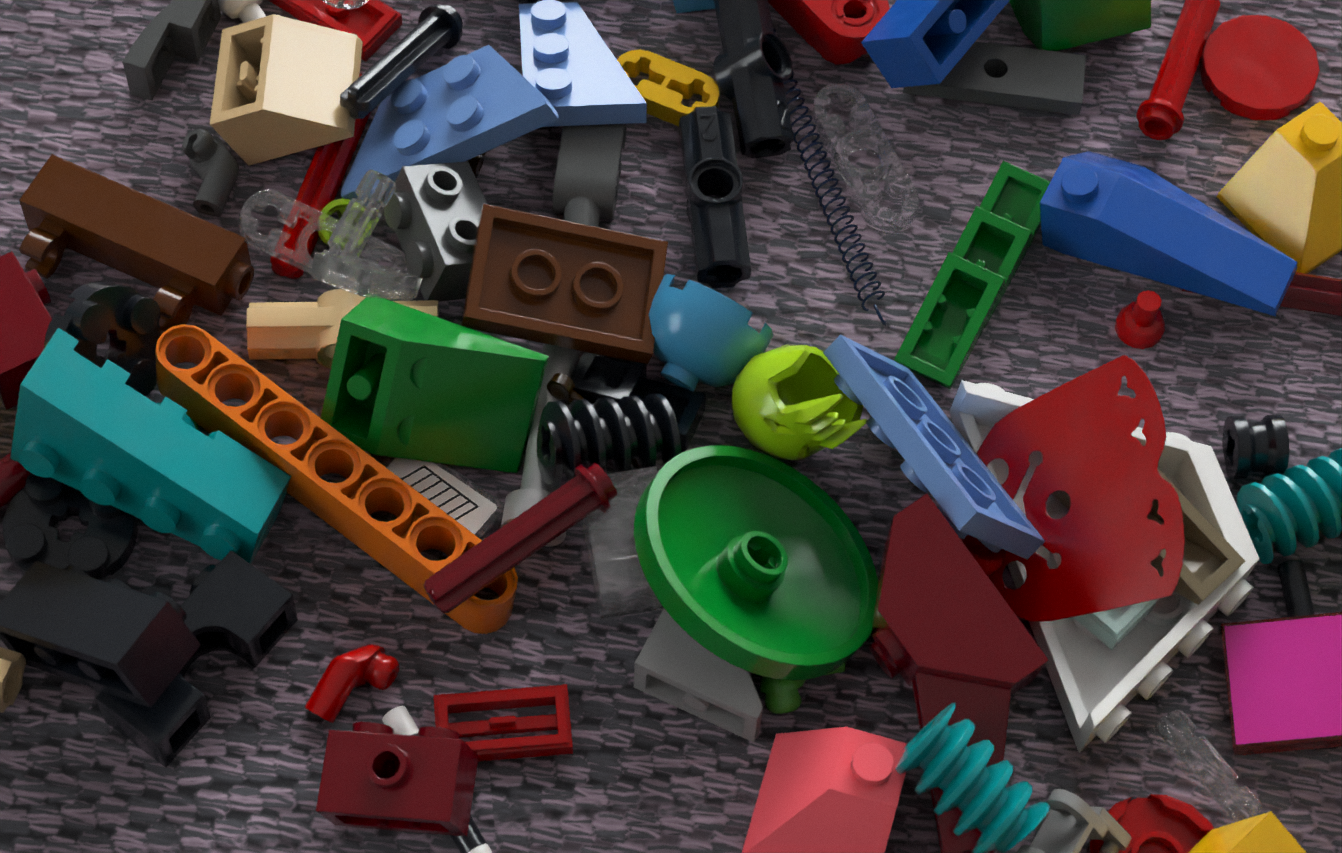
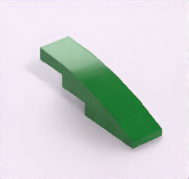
M1006 161L1002 162L980 207H975L953 252H949L894 359L895 362L926 379L951 389L1041 226L1039 203L1050 181Z

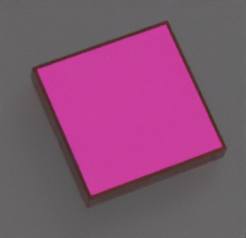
M1342 612L1221 624L1234 754L1249 755L1342 746Z

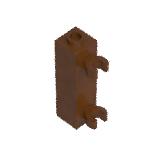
M52 154L19 199L30 231L19 248L20 253L31 257L25 265L26 270L36 269L41 277L50 278L56 271L65 248H68L159 288V291L153 299L160 307L159 325L163 331L168 330L172 326L187 324L194 305L222 316L232 299L241 300L246 295L253 281L254 267L251 265L245 237Z

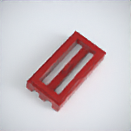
M567 684L433 695L435 727L454 730L460 734L459 738L558 730V734L466 741L465 743L479 756L478 761L573 754ZM548 705L556 706V714L501 716L491 717L488 720L449 723L448 717L450 713Z

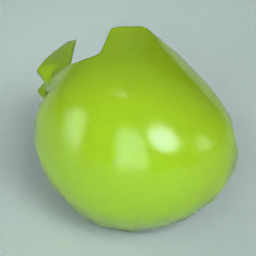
M784 345L755 355L737 375L732 388V411L738 427L753 446L778 459L802 460L825 448L834 449L856 433L867 422V419L860 420L863 405L853 402L838 388L834 378L839 373L824 355L823 351L816 347Z

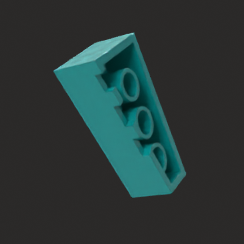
M58 328L20 384L10 459L21 463L26 470L36 476L43 478L51 477L81 491L85 497L94 503L105 506L111 505L141 519L148 527L157 532L172 533L196 544L215 559L222 561L232 550L251 564L282 509L291 476L219 430L210 433L208 436L196 429L194 422L186 414L187 409L166 396L161 403L153 402L125 384L130 376V373L108 359L100 368L73 351L79 340Z

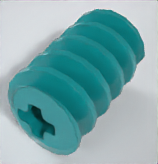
M1342 448L1332 451L1328 457L1320 456L1311 459L1306 466L1297 465L1286 469L1283 475L1277 473L1267 476L1261 484L1253 482L1241 487L1237 493L1236 505L1259 556V562L1263 564L1272 563L1274 558L1273 546L1284 557L1295 554L1297 548L1296 538L1299 543L1308 548L1318 544L1319 531L1328 539L1340 536L1342 531Z
M951 703L930 720L905 746V751L895 770L902 774L916 767H921L924 772L915 788L916 793L921 795L939 787L943 793L934 812L938 816L955 808L962 812L953 833L958 837L976 828L982 833L972 853H988L995 849L999 853H1005L1021 842L1038 826L1049 812L1050 805L1047 802H1039L1025 808L1033 792L1032 786L1028 781H1020L1006 787L1013 773V765L1009 761L1002 760L986 767L994 751V745L990 740H982L967 746L975 730V724L970 719H964L948 726V722L956 708V704Z

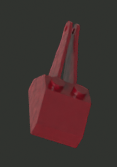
M925 494L893 517L885 543L871 635L875 642L869 645V649L880 667L891 679L900 673L906 683L912 686L919 730L948 705L955 703L956 708L948 722V726L964 719H970L975 724V730L967 746L982 740H990L994 745V751L986 765L988 767L1004 760L1010 696L1031 683L1049 660L929 495ZM939 787L930 790L933 811L943 793ZM958 808L939 816L934 812L940 853H972L982 834L977 828L958 837L953 833L962 814Z

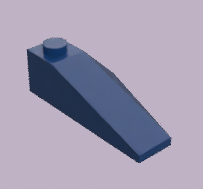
M1087 151L1063 157L1039 203L1042 244L1046 247L1069 256L1272 316H1276L1297 270V261L1146 167Z

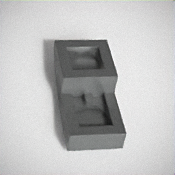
M173 0L148 24L122 61L131 95L153 101L176 55L199 61L221 19L218 0Z

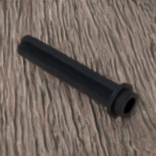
M433 4L426 7L419 16L418 25L340 94L341 106L349 109L352 118L363 119L441 47L450 49L461 40L463 22L460 14L449 5Z

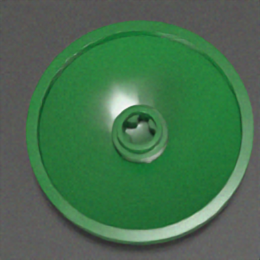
M709 445L693 448L673 457L661 468L645 488L639 499L634 519V539L641 568L652 591L664 609L689 636L704 648L728 663L754 674L781 680H806L833 672L842 666L865 643L873 630L872 625L879 584L874 563L864 540L849 517L824 490L809 478L775 458L750 449L726 445Z

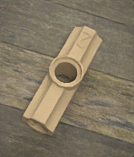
M342 288L324 292L318 297L317 302L249 303L246 320L249 360L316 359L320 365L331 369L341 319L368 295L354 289ZM438 300L393 301L439 317Z

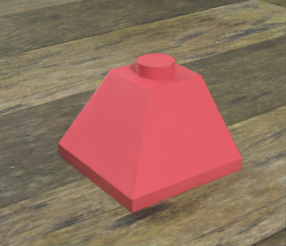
M850 727L776 734L742 853H885L906 772L899 774L895 769L908 743Z

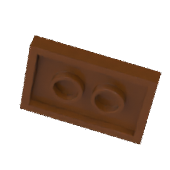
M483 203L479 216L461 325L474 330L648 364L653 355L655 342L649 312L653 298L664 276L668 242Z

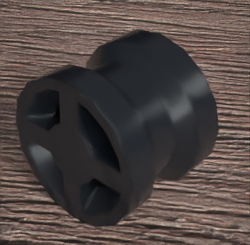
M1267 415L1260 422H1249L1244 416L1227 417L1224 423L1222 439L1227 476L1230 479H1245L1251 472H1262L1266 477L1277 473L1283 475L1289 463V436L1284 418L1281 415Z

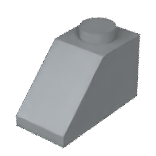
M663 609L635 661L634 688L754 742L760 731L763 706L750 673L728 663L704 648L689 636L668 612Z

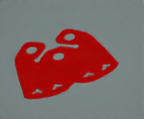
M1122 355L1013 410L995 423L976 453L986 466L992 460L998 458L1003 459L1007 463L1009 474L1006 481L1001 485L1013 500L1029 468V456L1035 451H1040L1043 455V461L1036 467L1024 493L1023 501L1026 517L1045 540L1042 546L1052 554H1060L1061 564L1055 569H1050L1047 565V560L1036 551L1028 559L1007 551L1001 567L994 575L988 576L1013 612L1028 621H1055L1171 596L1178 584L1183 566L1185 546L1182 507L1174 487L1157 470L1166 441L1165 421L1157 394L1148 376L1135 360L1126 355ZM1123 376L1127 378V387L1136 393L1135 398L1127 395H1118ZM1141 419H1144L1145 422L1142 433L1146 438V445L1144 446L1137 438L1131 435L1139 426ZM1055 491H1065L1071 500L1069 512L1061 519H1053L1047 513L1046 502ZM1154 499L1158 500L1157 514L1164 520L1162 525L1155 520L1147 519ZM1165 549L1166 555L1161 562L1164 575L1160 577L1157 569L1151 566L1150 563L1159 556L1161 550ZM1012 561H1019L1025 566L1027 577L1021 587L1011 590L1004 585L1003 571Z

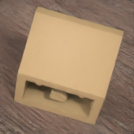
M276 14L222 29L210 117L211 127L248 166L354 137L355 118L351 117L349 109L341 106L340 94L359 78L363 42L355 34Z

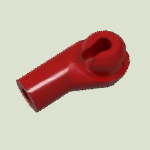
M373 644L340 654L331 660L304 707L319 717L334 723L354 688L360 687L367 682L379 690L388 689L398 675L399 663L395 657L384 654V647Z

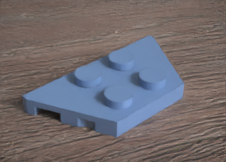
M490 45L467 55L458 56L448 64L416 79L404 81L380 103L343 184L341 197L353 200L363 208L385 198L390 193L403 166L465 162L558 120V113L548 99Z

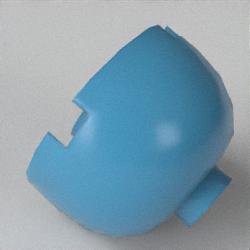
M664 275L653 298L649 312L652 334L655 337L653 355L665 364L660 373L661 376L671 383L690 391H694L698 383L713 387L733 384L737 375L753 356L765 352L774 335L772 329L765 323L761 332L758 333L748 325L753 313L744 306L690 279L683 290L673 287L675 275Z

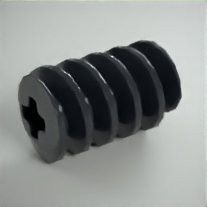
M649 394L643 401L636 395L623 396L618 403L611 397L598 398L593 405L587 399L573 400L568 407L562 401L548 402L543 408L539 420L537 460L541 476L546 484H553L556 466L561 464L568 481L576 476L574 469L582 465V463L587 462L588 467L597 463L606 473L607 461L611 460L618 478H628L632 459H637L639 470L643 476H653L657 457H661L664 466L673 457L681 454V438L676 417L670 403L662 394Z

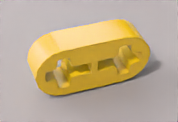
M641 49L630 50L620 55L617 59L628 77L636 78L640 72L649 75V80L642 79L638 85H635L647 103V114L679 126L680 117L693 112L696 107L717 106L719 108L720 94L718 85L713 78L705 73ZM693 93L702 96V102L696 101L692 107L682 104L683 99L691 98Z

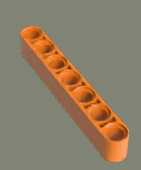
M187 324L172 326L164 331L157 340L155 350L157 385L159 392L164 398L166 396L187 409L186 414L209 433L217 430L221 431L290 475L291 478L287 488L288 494L432 603L423 585L426 579L482 541L205 330L195 325ZM182 362H191L197 366L189 369H180L174 365ZM229 399H241L247 403L233 407L227 406L222 402ZM278 436H290L297 441L283 445L271 441V439ZM336 473L344 476L346 480L339 483H330L320 477L324 474ZM377 511H387L394 514L397 518L392 521L383 522L372 518L370 514ZM436 549L444 552L448 558L434 561L423 557L420 553L424 550ZM512 568L485 587L495 591L500 596L499 598L482 600L473 595L445 614L463 628L476 634H488L498 631L507 623L512 614L518 582L515 568Z

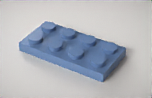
M841 334L823 352L839 373L834 378L838 388L853 402L866 408L871 415L867 420L870 430L887 446L898 450L905 459L900 465L902 472L920 490L931 493L940 505L938 509L959 538L964 539L967 535L977 538L984 546L995 553L1004 549L1025 559H1028L1045 542L1043 537L909 368Z

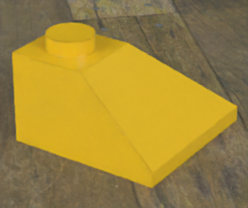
M1321 101L1275 130L1217 195V198L1253 235L1297 261L1296 272L1308 274L1342 251V122Z

